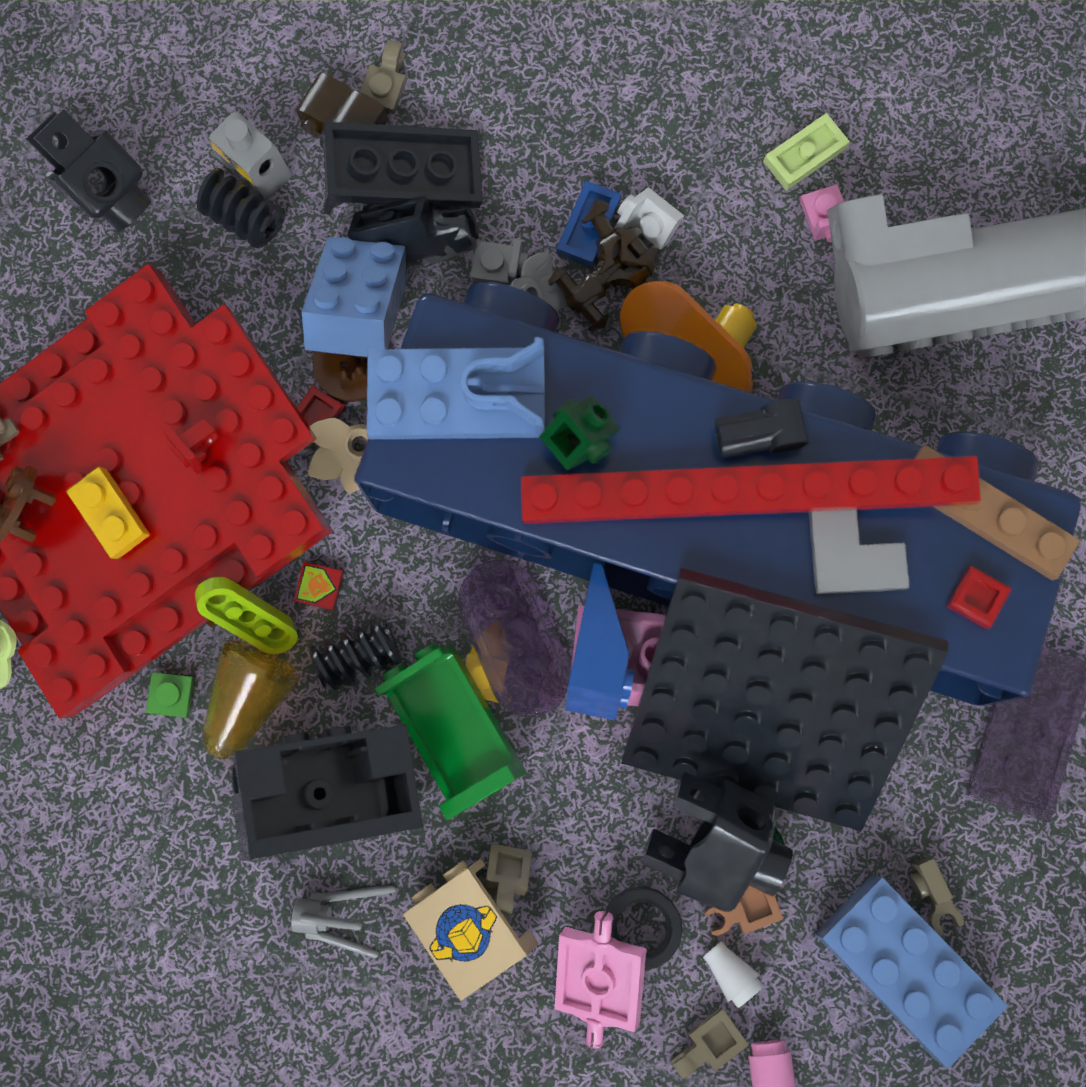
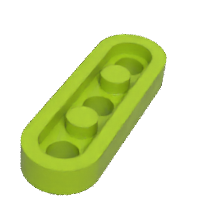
M213 577L203 581L197 587L195 599L199 613L259 650L268 654H280L288 651L296 644L298 635L293 619L234 581L225 577Z

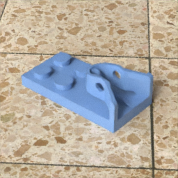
M535 337V342L526 348L368 350L367 436L369 440L540 438L539 435L545 430L543 338Z

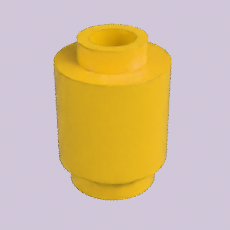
M735 303L733 306H723L715 319L743 348L757 327V323L753 319V312L738 303Z

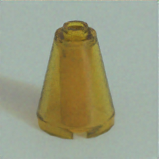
M229 639L224 642L221 648L201 735V740L206 745L205 750L212 756L220 759H228L229 756H234V752L242 751L296 686L301 677L300 673L293 674L296 668L287 661L259 649L256 652L243 650L246 642Z

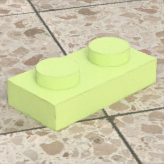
M825 113L766 154L763 162L787 191L846 150L850 141L830 116Z

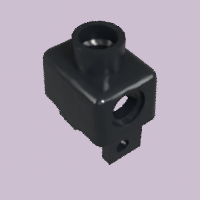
M63 109L58 115L52 112L26 138L55 168L52 172L44 171L42 173L45 181L79 214L95 219L104 217L118 232H121L132 224L150 205L151 199L136 185L143 176L141 166L107 130L94 131L89 135ZM53 136H56L58 140L57 147L53 145ZM95 168L103 174L105 181L103 189L97 194H94L88 185V176Z
M684 771L679 780L672 806L702 819V822L694 834L690 845L653 828L648 837L641 863L679 880L677 893L726 912L733 911L737 907L749 886L774 896L785 880L793 857V849L773 840L777 815L775 805L728 779L724 781L720 788Z

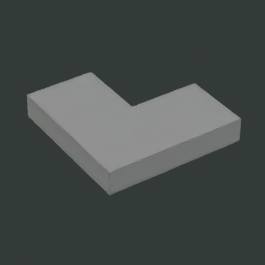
M856 510L808 512L816 595L894 591L909 588L905 543L860 545Z

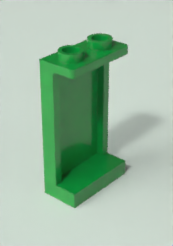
M434 643L415 654L418 661L406 668L402 664L382 676L385 682L374 690L377 696L386 695L389 698L403 725H407L408 734L446 799V802L439 805V808L445 819L449 820L527 774V771L454 645L438 647L437 643Z

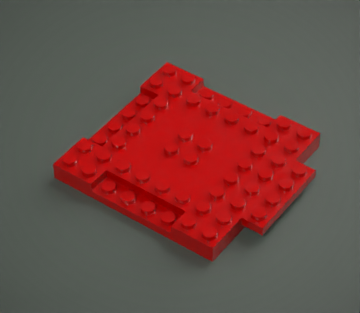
M150 264L144 266L84 312L88 316L86 320L0 383V417L3 422L11 418L20 431L16 437L0 447V452L4 457L0 461V504L3 503L8 489L4 488L5 482L15 466L22 469L26 466L37 469L34 485L56 495L55 498H57L53 506L35 498L32 503H25L19 518L21 524L36 531L35 534L37 536L33 543L10 533L0 542V610L22 644V647L17 650L59 719L76 716L208 622L209 619L199 613L195 599V591L203 581L213 577H225L251 591L333 532V529L287 461L315 441L317 437L232 310L223 304L196 324L164 274ZM204 418L216 431L219 439L204 451L207 457L200 463L204 470L196 474L191 467L186 468L170 450L166 443L168 439L164 435L163 430L168 426L173 431L181 427L188 430ZM98 467L107 469L150 533V536L119 559L109 557L66 492Z

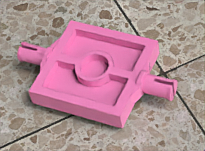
M599 911L595 914L594 933L565 927L559 935L554 1009L573 1014L586 1022L587 1035L585 1043L589 1047L593 1043V1048L603 1046L604 1027H618L635 1032L641 1018L647 948L612 938L613 915L608 912L605 916L606 911Z

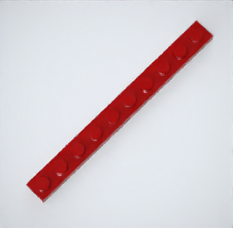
M977 456L521 477L522 521L524 524L977 505L981 501Z

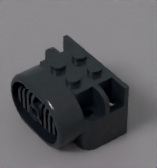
M406 724L352 733L351 726H341L327 729L324 733L317 734V739L312 740L309 739V732L283 736V739L275 741L276 745L234 752L235 763L231 770L234 795L231 798L240 861L423 827ZM314 791L317 794V799L314 797Z

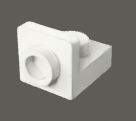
M648 187L636 197L631 194L623 201L617 212L621 217L615 228L628 229L629 227H639L643 231L641 235L661 250L671 240L684 215Z

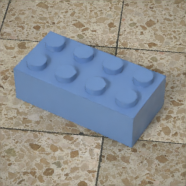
M871 875L814 933L917 1042L947 1069L1008 1007L882 877Z

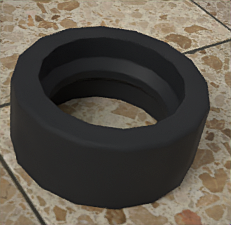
M645 886L627 888L615 895L605 908V916L608 912L613 915L611 937L621 941L618 937L617 923L620 914L626 907L639 902L653 904L665 917L667 930L665 939L660 946L646 953L645 970L658 968L671 960L680 947L683 933L680 913L673 902L657 889Z

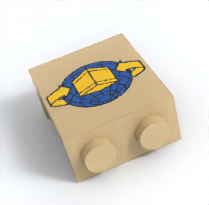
M481 858L469 867L463 860L443 875L447 881L443 886L436 890L431 883L411 897L415 906L403 914L460 1001L526 957L538 944L529 929L520 936H517L475 873L485 866Z

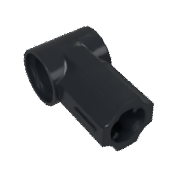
M796 398L774 401L762 406L760 410L715 418L714 421L717 447L722 458L769 450L770 453H783L800 449L809 444L800 402Z

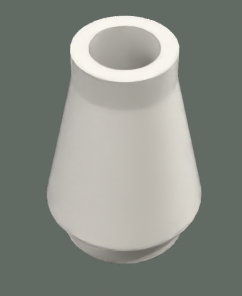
M722 941L703 956L727 1001L732 1000L738 1008L764 987L758 979L760 974L728 949Z

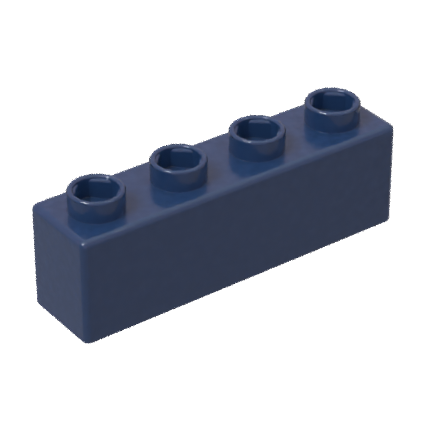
M495 282L472 284L467 290L463 303L427 293L418 299L400 349L526 348L535 342V337L543 338L545 429L554 420L552 417L553 413L563 403L570 399L578 402L593 395L598 402L607 407L611 417L620 426L621 430L609 441L613 448L601 460L594 464L587 460L568 471L540 438L373 440L368 438L354 481L374 511L590 581L593 563L601 564L609 588L668 607L680 568H685L948 641V654L930 691L976 706H987L1030 696L1064 570L1058 579L1052 581L933 506L856 510L860 545L905 543L909 579L908 589L821 595L815 594L808 512L524 524L522 521L521 477L914 459L922 446L872 431L876 419V410L867 400L836 386L809 381L789 382L780 389L777 401L789 398L799 399L809 444L800 449L783 453H770L769 450L722 458L715 437V418L757 411L762 406L775 400L714 382L715 360L700 347L675 336L648 331L629 333L623 339L619 352L556 332L560 318L556 310L546 301L516 287ZM952 432L941 437L935 451L946 458L977 456L980 479L1069 534L1074 535L1081 509V501L1078 496L1071 492L1035 481L1039 460L1033 452L1007 439L983 433ZM970 566L1012 588L994 623L988 629L946 607L963 574Z

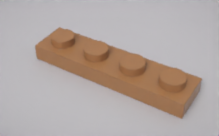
M924 444L914 459L946 457ZM980 478L981 501L977 505L933 506L1052 581L1059 578L1081 540Z

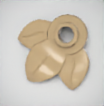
M327 418L312 424L310 428L317 437L313 442L320 447L311 459L308 475L322 480L340 477L341 483L348 494L359 490L354 477L363 451L355 450L352 442L357 436H362L368 440L367 425L356 424L348 426L337 418Z

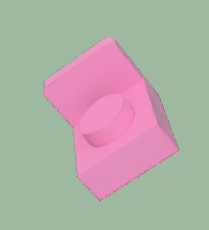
M837 184L801 195L799 199L815 241L826 238L827 242H832L827 210L844 202Z

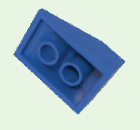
M593 563L568 684L565 711L616 720L618 708L627 709L635 670L626 669L629 652L602 565Z

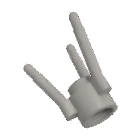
M374 886L329 893L311 892L309 899L298 898L294 904L291 921L292 931L305 933L306 939L320 940L358 954L377 958L379 956L377 950L327 933L330 927L360 930L362 924L358 921L332 917V907L325 905V903L394 893L396 886Z

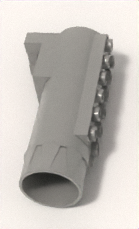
M883 194L845 201L827 210L836 263L834 288L838 316L843 333L848 341L849 351H858L859 359L894 353L893 344H896L898 352L933 346L932 337L935 338V344L971 339L973 335L975 338L1086 318V208L971 229L969 213L888 227Z

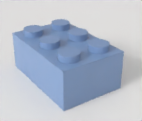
M327 237L302 309L305 350L368 357V350L388 349L406 284L405 246L392 245L387 242L375 243L351 240L349 238Z

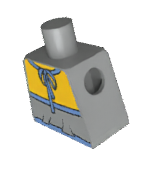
M237 111L232 112L208 138L214 156L248 185L250 189L259 192L264 201L269 200L292 177L276 146ZM261 164L263 166H270L266 172L259 174Z

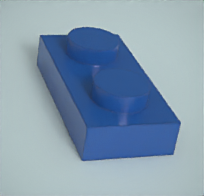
M585 181L556 248V254L592 268L598 255L596 240L600 239L592 222L583 224L581 220L590 211L594 200H603L609 204L605 215L611 224L620 204L621 194Z

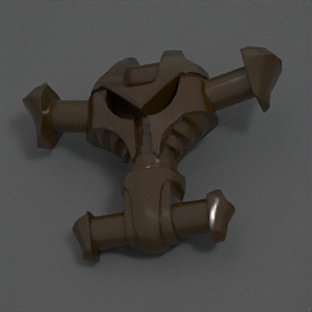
M594 200L590 211L581 220L583 224L592 222L600 239L596 240L597 252L599 253L597 257L599 262L596 265L598 269H595L592 273L585 272L579 285L567 273L568 266L556 267L548 280L550 286L556 283L566 295L565 299L568 301V307L572 311L575 310L578 314L582 313L592 325L587 329L592 333L607 326V320L610 315H603L593 301L606 297V291L610 288V285H620L621 287L626 286L627 288L634 289L644 283L659 281L652 275L655 271L654 259L658 252L656 246L653 245L650 249L646 247L638 237L643 232L639 227L632 229L617 227L613 229L605 215L609 204L603 200Z

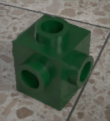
M592 395L578 402L570 399L563 403L553 413L552 417L554 420L539 437L568 471L587 460L592 464L601 460L613 448L609 441L621 428L611 417L607 407L598 402Z

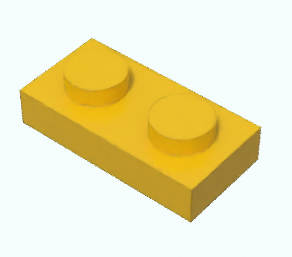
M102 467L96 468L66 491L110 558H121L150 536V533L107 469Z

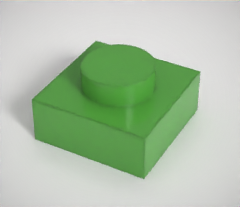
M152 672L146 713L189 718L195 678Z

